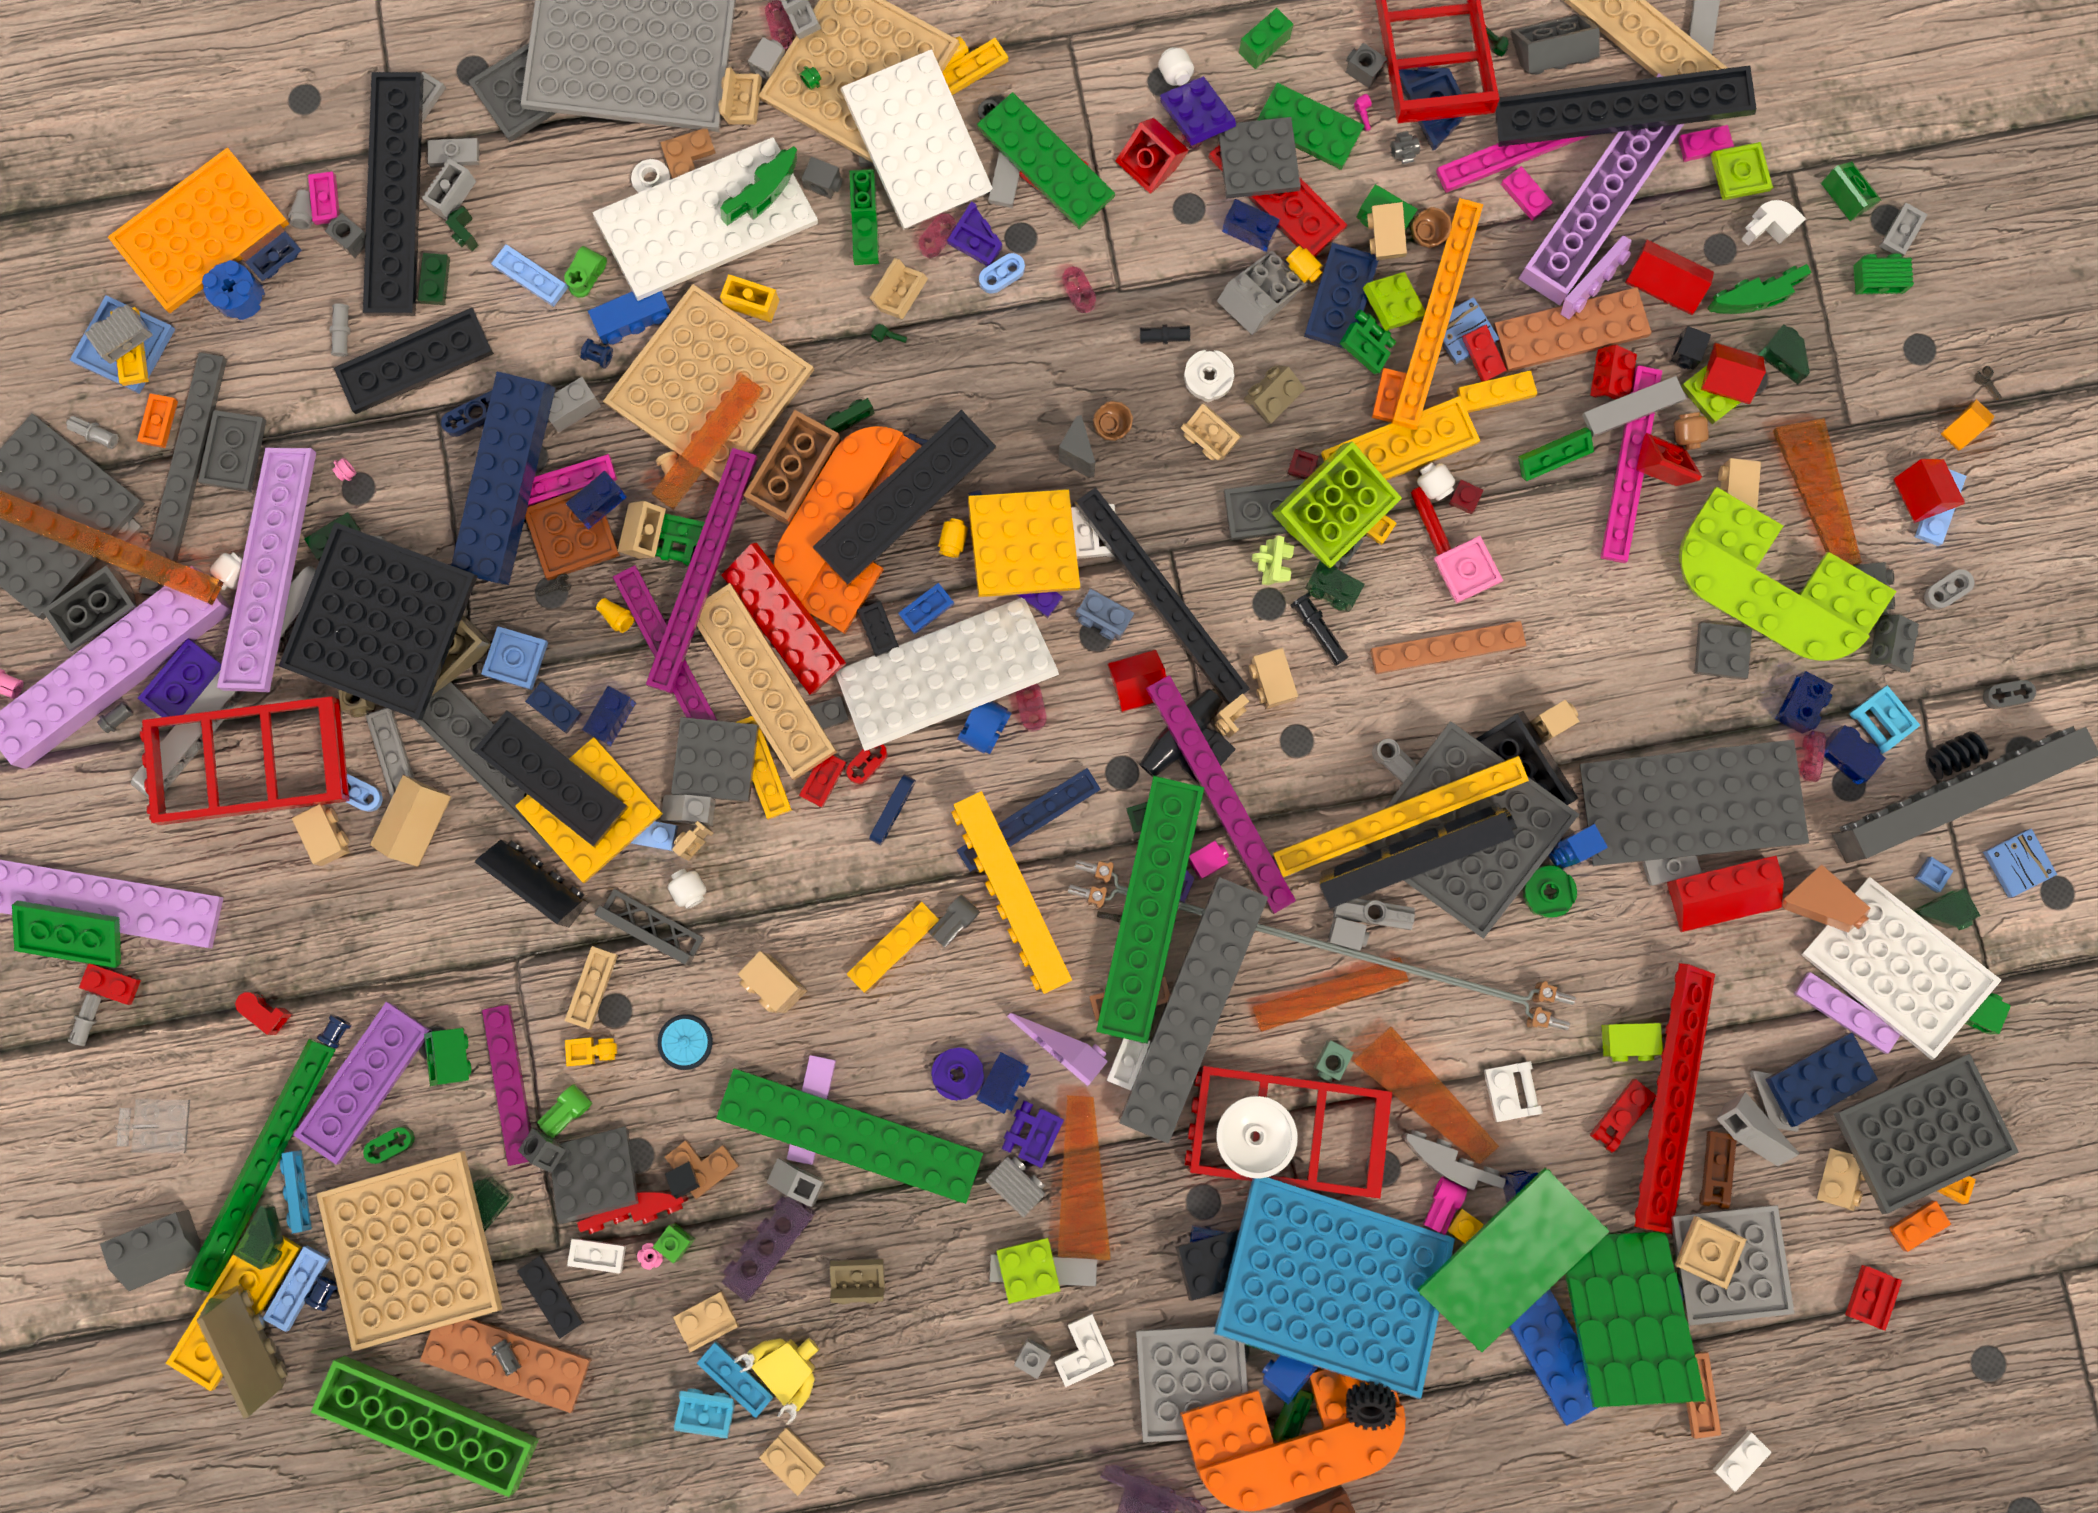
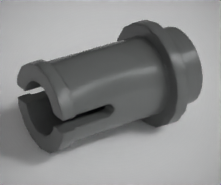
M121 702L120 705L105 716L101 715L97 723L106 733L110 731L115 732L118 725L134 714L127 704Z
M504 1339L491 1347L493 1351L491 1355L496 1356L506 1373L505 1375L508 1376L521 1368L522 1365L518 1362L510 1347L512 1343H508Z

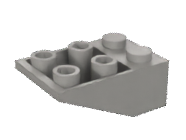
M1271 250L1229 281L1217 302L1253 335L1281 311L1307 283H1304Z

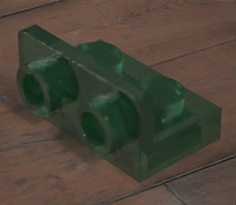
M1319 561L1305 589L1309 590L1312 597L1319 600L1324 598L1331 602V606L1336 610L1350 612L1365 584L1334 567L1328 568L1323 562Z

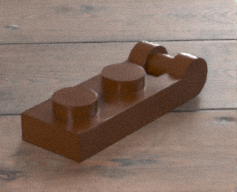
M1707 1131L1703 1182L1699 1196L1700 1205L1710 1206L1714 1204L1723 1209H1729L1737 1142L1730 1134ZM1713 1186L1721 1187L1719 1194H1713Z

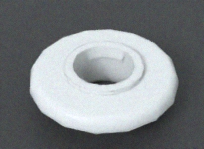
M654 159L644 160L637 164L631 176L632 185L638 193L670 180L669 169L666 165ZM654 172L657 174L654 181H644L647 173Z

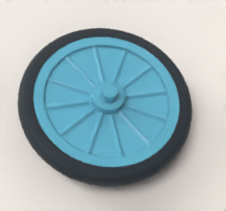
M689 1014L675 1016L668 1020L659 1032L657 1041L658 1051L662 1059L669 1066L678 1070L694 1069L703 1064L711 1053L713 1046L711 1030L697 1016Z

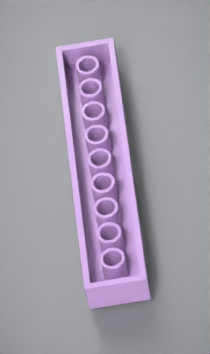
M1684 124L1618 132L1520 275L1519 280L1560 306Z
M190 566L0 710V751L11 765L27 769L169 661L187 638L195 641L232 613L233 609L206 574Z

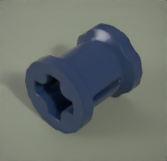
M589 338L582 346L580 358L584 361L591 360L605 369L612 360L613 348L610 346L605 348L595 344Z
M331 1014L328 1025L323 1033L317 1036V1039L337 1049L340 1045L338 1042L346 1029H350L352 1025L348 1021Z
M320 1275L316 1278L317 1283L312 1293L305 1298L304 1302L315 1309L326 1311L328 1308L327 1303L333 1291L338 1290V1287L334 1280Z

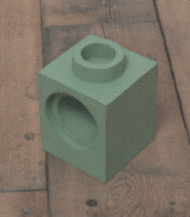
M1327 1040L1313 1069L1319 1071L1317 1076L1331 1083L1333 1079L1340 1081L1354 1052L1331 1040ZM1330 1055H1334L1338 1059V1067L1332 1071L1326 1066V1059Z

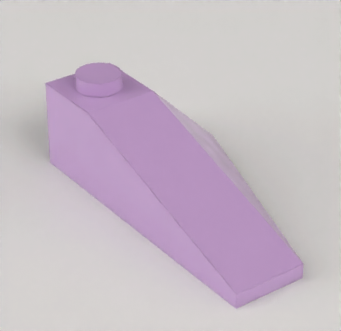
M1013 1013L1007 1016L1087 1086H1089L1108 1062L1104 1059L1107 1053L1096 1044L1090 1047L1084 1042Z

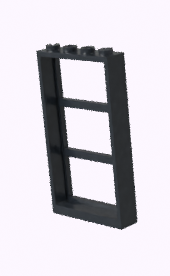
M1496 803L1321 871L1320 886L1331 909L1515 838L1513 831L1517 829V826L1506 807L1501 808Z

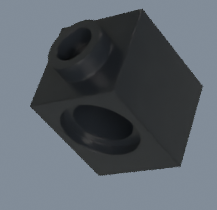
M1687 326L1679 336L1670 361L1677 363V366L1680 368L1694 370L1703 359L1711 334Z

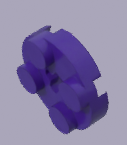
M960 1047L948 1049L936 1058L932 1066L933 1084L937 1091L947 1099L955 1101L967 1099L976 1094L982 1086L984 1080L983 1064L978 1056L968 1049ZM960 1066L963 1068L962 1073L965 1074V1078H959L956 1082L953 1080L954 1075L950 1072L952 1068L957 1069Z

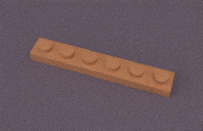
M1518 621L1372 648L1370 652L1375 675L1524 648L1526 641L1522 623Z

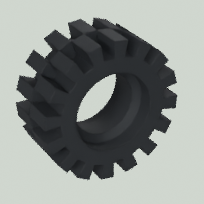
M1365 1381L1360 1382V1387L1357 1384L1352 1385V1389L1349 1388L1346 1394V1417L1350 1423L1354 1422V1426L1357 1428L1362 1425L1363 1430H1368V1427H1372V1431H1376L1377 1427H1380L1382 1430L1386 1428V1425H1392V1421L1396 1419V1397L1394 1392H1391V1388L1388 1386L1383 1388L1382 1383H1378L1377 1386L1374 1385V1381H1369V1385H1366Z

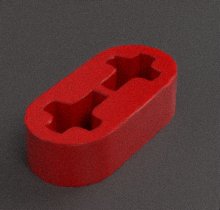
M884 744L874 747V749L881 748V758L874 757L868 762L867 760L872 754L870 749L864 751L863 748L850 762L846 773L851 782L863 784L879 769L888 755ZM866 763L867 766L863 769L864 777L857 776L853 778L855 774L853 768H861Z

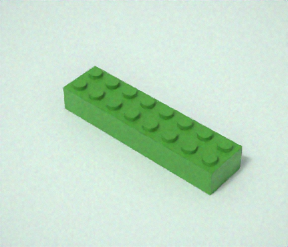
M345 1355L333 1360L311 1410L313 1414L507 1497H510L518 1490L539 1441L537 1437Z

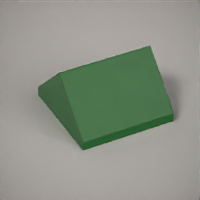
M1853 162L1837 165L1821 182L1822 186L1850 222L1882 201Z

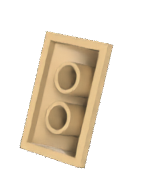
M403 775L370 845L388 858L418 867L452 796Z

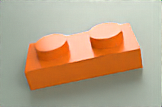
M1383 368L1371 418L1393 422L1407 373Z
M149 394L137 439L139 443L166 448L178 400L172 397Z
M1932 1200L1890 1226L1889 1229L1902 1250L1908 1252L1950 1226L1951 1223L1938 1202Z

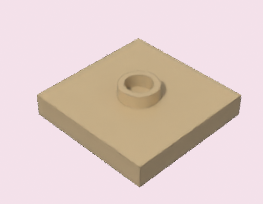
M1694 1216L1674 1266L1727 1289L1747 1239Z

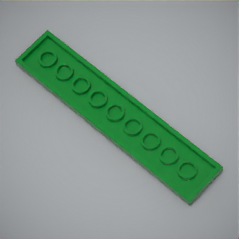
M1153 776L1096 1032L1148 1044L1204 787Z
M734 1068L716 1117L717 1120L964 1204L967 1203L983 1155L981 1151Z

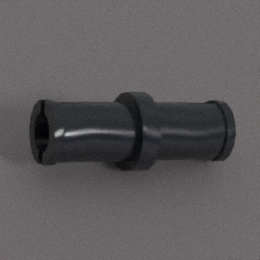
M1163 324L1162 327H1140L1141 344L1163 342V345H1168V342H1190V325L1167 327V324Z

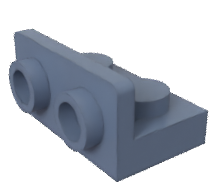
M1092 589L1089 590L1075 613V617L1079 618L1077 621L1087 628L1093 626L1101 630L1100 634L1112 641L1114 638L1120 641L1134 616V612Z

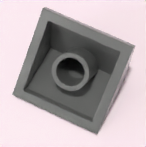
M1079 415L1076 416L1059 446V462L1088 478H1092L1095 475L1096 462L1082 416Z

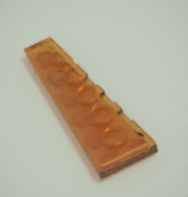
M1825 419L1776 427L1773 430L1774 436L1825 552L1832 553L1852 566L1862 563Z
M1392 1026L1352 1060L1356 1066L1387 1091L1392 1092V1095L1476 1163L1481 1164L1499 1147Z
M1067 1095L1058 1257L1110 1260L1094 1097Z

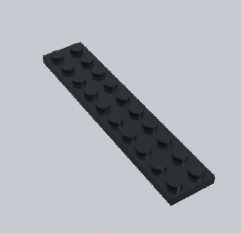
M1749 65L1500 97L1495 117L1498 146L1502 147L1755 115L1757 108L1751 67Z
M371 72L363 313L366 316H416L424 76L421 72Z

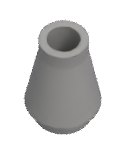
M306 190L297 191L296 198L288 215L290 224L297 229H309L311 224L314 223L312 221L310 192Z

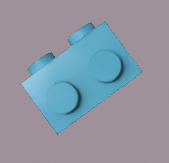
M688 1389L687 1392L680 1391V1403L674 1430L728 1439L735 1408L733 1399L724 1393H714V1396L706 1395L698 1389Z

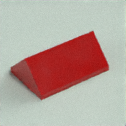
M1647 239L1625 283L1693 315L1712 284L1714 271Z

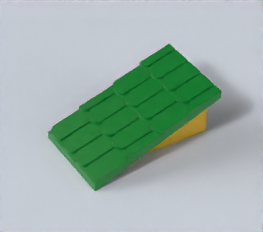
M1666 1233L1607 1234L1565 1274L1592 1407L1706 1401Z

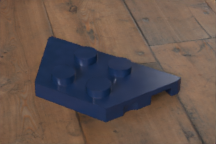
M1418 67L1417 70H1399L1402 90L1407 100L1462 94L1449 68L1430 69L1428 67ZM1466 116L1418 121L1432 151L1441 145Z

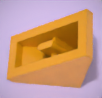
M1976 399L1941 435L1960 451L1985 430L1995 416Z

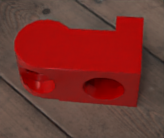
M245 992L236 999V1010L266 1035H276L292 1016V1013L285 1008L276 1007L273 1009L266 1003L263 995L259 993Z

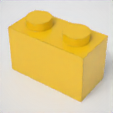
M729 274L720 295L723 305L730 310L770 323L780 301L776 289Z

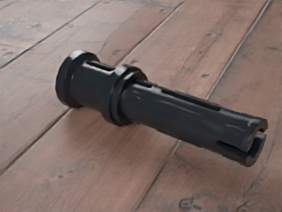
M1308 592L1290 604V606L1296 609L1303 620V626L1310 628L1334 665L1337 666L1349 658V656L1322 619L1323 612L1317 610Z

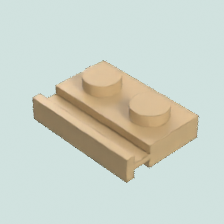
M699 821L695 823L698 827L693 832L691 830L687 833L682 832L674 841L675 846L672 850L687 861L705 844L706 841L703 839L707 834L713 835V832Z
M723 1291L673 1317L689 1348V1352L739 1327Z
M788 1427L759 1457L797 1496L826 1465Z

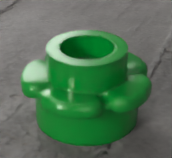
M804 66V70L799 73L804 84L809 90H813L815 87L819 88V81L822 78L814 67L808 68Z

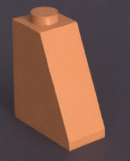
M1823 865L1819 866L1786 896L1782 903V907L1787 911L1848 933L1854 927L1859 930L1869 920L1867 915L1871 909Z

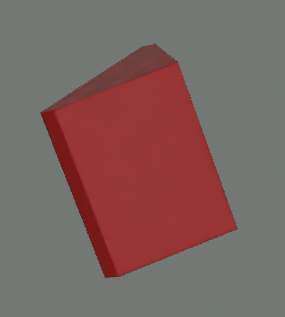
M1714 343L1701 390L1750 404L1766 373L1764 357Z
M1646 433L1644 435L1636 468L1637 471L1676 487L1701 480L1703 476L1687 450Z
M1920 459L1893 479L1914 523L1965 504L1944 459Z
M1157 650L1107 663L1122 712L1154 703L1146 688L1166 677L1165 668Z

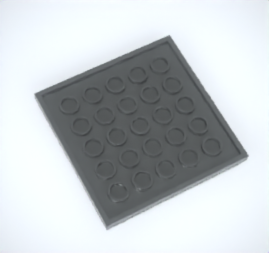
M33 413L0 448V587L36 617L44 620L46 616L42 609L67 593L103 553L107 545L116 538L123 526L130 522L145 503Z
M1449 721L1385 808L1505 760L1456 724ZM1528 777L1529 781L1359 848L1365 853H1369L1498 803L1501 808L1506 807L1510 814H1512L1517 829L1513 831L1515 838L1404 880L1484 939L1573 824L1579 813Z

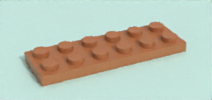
M1637 287L1588 299L1583 310L1580 313L1576 312L1570 319L1561 315L1563 306L1496 322L1492 326L1499 337L1497 343L1506 372L1646 338L1652 334Z
M473 1318L432 1329L420 1362L569 1413L574 1410L591 1361L590 1358ZM504 1339L508 1343H512L510 1347L518 1362L522 1365L521 1368L508 1376L505 1375L506 1373L496 1356L491 1355L493 1353L491 1347Z

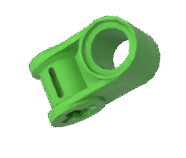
M585 246L579 248L564 276L565 282L573 296L582 298L590 293L598 277L606 267L607 258Z

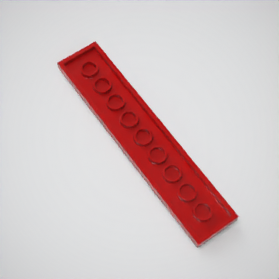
M1679 963L1678 971L1675 974L1674 995L1670 1002V1019L1666 1026L1667 1037L1665 1048L1661 1055L1662 1066L1657 1079L1658 1090L1656 1101L1653 1104L1652 1125L1648 1132L1647 1154L1644 1157V1173L1639 1185L1638 1207L1635 1210V1227L1670 1234L1673 1231L1672 1216H1675L1715 979V973L1689 964Z

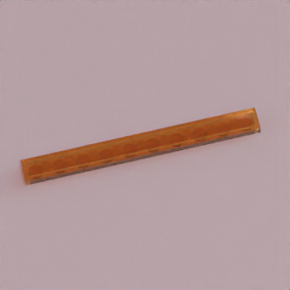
M0 491V519L210 605L214 604L224 582L217 578Z

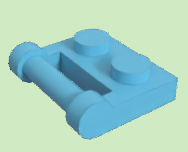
M1888 685L1881 688L1849 713L1852 719H1857L1878 745L1877 749L1881 754L1890 750L1921 726ZM1870 709L1890 733L1891 737L1888 740L1866 715L1865 712Z

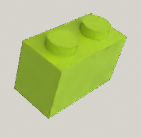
M1661 1023L1601 1025L1603 1056L1612 1057V1062L1628 1061V1056H1638V1061H1655L1654 1055H1662Z

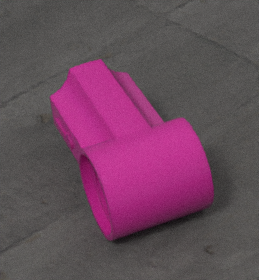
M1442 1176L1433 1193L1434 1200L1423 1225L1445 1235L1456 1209L1458 1210L1462 1206L1468 1189Z

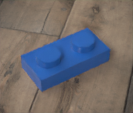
M937 583L898 614L915 635L952 607L954 601L943 587Z

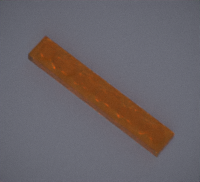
M742 375L652 492V495L674 510L764 392L763 388L745 375Z
M1400 957L1391 959L1393 961L1402 963ZM1376 964L1252 1007L1260 1032L1394 987L1409 980L1404 971Z

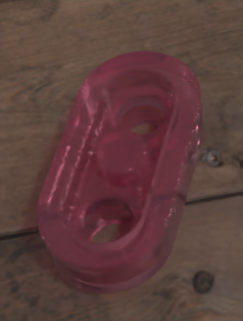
M1036 683L1016 691L1021 723L1026 730L1031 732L1040 731L1046 724V712L1039 685ZM1032 691L1034 695L1032 698L1027 699L1024 697V693ZM1036 715L1039 720L1037 723H1031L1029 717Z
M1812 730L1809 735L1804 736L1802 748L1805 750V756L1800 764V775H1803L1805 781L1818 782L1821 777L1826 742L1824 732Z

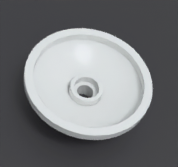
M1251 1096L1236 1101L1223 1113L1217 1127V1146L1223 1160L1235 1172L1250 1178H1265L1277 1174L1291 1161L1297 1146V1130L1290 1113L1281 1104L1266 1097ZM1253 1131L1259 1133L1260 1138L1258 1141L1251 1140L1250 1135Z

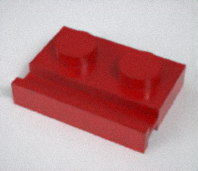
M1861 1265L1845 1315L1886 1331L1902 1280L1866 1265Z

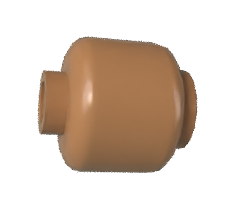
M1700 412L1679 415V419L1674 422L1675 442L1678 445H1685V450L1701 448V443L1709 439L1707 418L1700 416Z

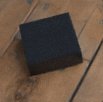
M689 1161L665 1173L675 1199L700 1187L694 1168Z

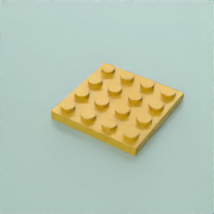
M1069 490L968 497L978 597L1080 589Z
M595 737L580 748L569 760L628 806V809L596 848L529 795L515 805L582 883H586L663 814Z

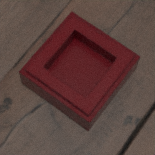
M1295 449L1287 474L1307 479L1315 471L1319 456Z

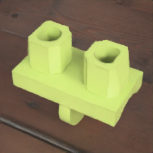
M1276 536L1275 539L1266 540V545L1260 546V553L1252 554L1251 560L1258 563V571L1263 572V585L1269 586L1274 583H1285L1291 579V569L1282 567L1281 564L1282 559L1289 560L1292 558L1294 546L1284 542L1283 536Z

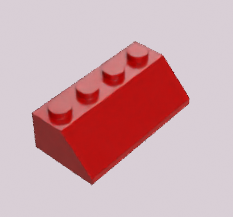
M1777 856L1667 882L1680 932L1782 908L1784 880Z

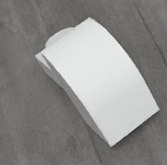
M1779 200L1766 202L1753 214L1754 220L1745 227L1748 232L1742 237V240L1749 246L1766 230L1780 244L1806 218L1787 202Z

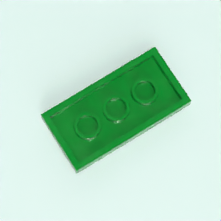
M1278 82L1257 119L1258 121L1291 117L1295 148L1340 170L1344 167L1365 126Z
M19 900L12 904L14 951L116 968L121 964L120 917Z

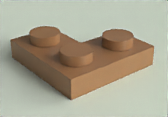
M700 129L660 142L672 179L695 170L693 161L716 154L708 129Z
M688 1140L665 1156L673 1169L688 1161L692 1164L700 1185L699 1188L691 1191L695 1199H698L740 1166L725 1145H722L702 1160Z

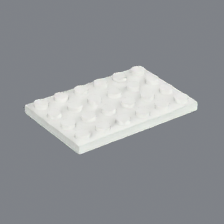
M932 49L841 87V92L903 230L986 195L993 189Z
M1869 877L1855 892L1871 908L1867 915L1869 920L1859 930L1854 927L1849 933L1826 925L1801 955L1933 1060L2001 982V979Z

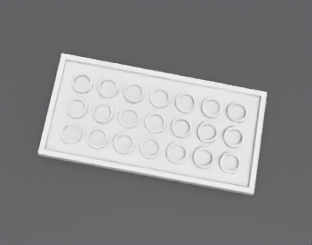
M774 137L593 212V217L637 301L818 224V219L794 174H792L785 189L775 202L754 220L746 213L728 226L722 221L720 207L723 202L730 197L734 198L742 193V190L747 185L755 184L754 172L761 164L769 163L775 159L776 155L781 151Z
M1023 598L899 645V647L893 648L890 652L877 657L874 655L843 667L836 673L864 751L1059 675L1028 604Z

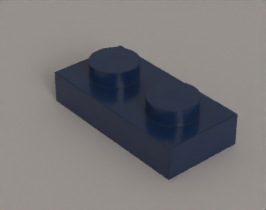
M543 682L537 686L525 701L566 734L583 715Z

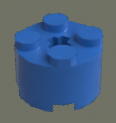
M229 260L216 265L202 279L203 290L207 300L224 316L244 320L252 317L260 310L261 307L259 305L262 301V295H265L263 286L245 266L238 264L236 261Z
M994 701L975 707L968 716L957 740L983 754L986 752L990 755L1000 736L996 731L1002 733L1012 713L1007 711L1008 708Z

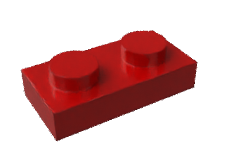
M1482 325L1461 336L1481 382L1487 381L1506 371L1487 325Z
M832 755L815 766L799 796L823 809L847 763Z
M88 964L79 988L126 1005H132L141 980L99 965Z

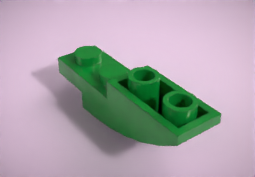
M795 146L788 150L780 151L775 159L769 163L761 164L754 172L755 184L747 185L742 190V193L734 198L730 197L723 202L720 207L721 219L727 226L746 213L754 220L775 202L794 172L797 163V149Z
M874 169L852 170L849 173L854 265L879 264Z
M1807 264L1800 268H1797L1795 265L1782 273L1783 276L1778 279L1773 276L1763 283L1759 277L1752 281L1745 279L1736 284L1734 290L1728 292L1725 289L1713 296L1714 301L1707 308L1709 312L1740 314L1776 306L1787 301L1795 293L1793 286L1803 282L1812 272Z

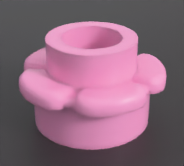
M345 458L334 461L335 467L332 470L341 481L344 479L351 481L352 477L357 474L353 466Z
M653 1243L644 1244L637 1253V1260L641 1262V1266L644 1269L651 1270L653 1267L657 1268L663 1261V1255L653 1248ZM648 1254L653 1255L652 1259L648 1258Z

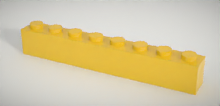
M982 791L953 804L955 810L951 811V814L957 826L962 824L966 834L962 835L968 849L974 848L977 857L973 860L979 872L985 871L988 881L984 883L990 895L996 894L1000 904L996 908L1002 920L1007 918L1011 928L1007 929L1013 943L1019 942L1022 952L1018 954L1024 966L1030 965L1034 975L1030 976V979L1036 991L1041 989L1042 993L1045 994L1072 981Z

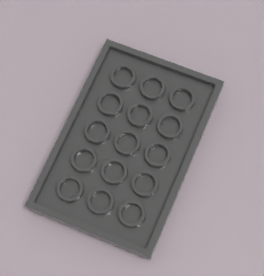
M1970 1054L1960 1056L1834 1113L1881 1214L1893 1212L2019 1153Z

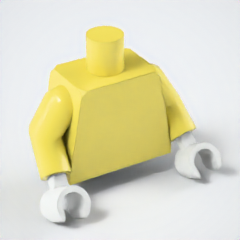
M781 1338L763 1341L748 1351L747 1354L736 1357L734 1363L743 1359L746 1362V1367L739 1372H745L750 1368L756 1372L784 1406L779 1411L778 1418L783 1412H788L791 1418L786 1424H790L795 1419L796 1412L801 1409L810 1397L815 1380L812 1373L815 1366L809 1359L819 1351V1348L811 1338H808L799 1347L792 1339L787 1342Z

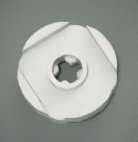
M1203 350L1195 353L1188 360L1184 373L1187 389L1192 395L1205 402H1212L1226 395L1231 389L1234 379V368L1231 360L1222 352L1215 350L1214 352ZM1205 370L1207 372L1214 371V380L1204 379L1205 374L1203 372Z

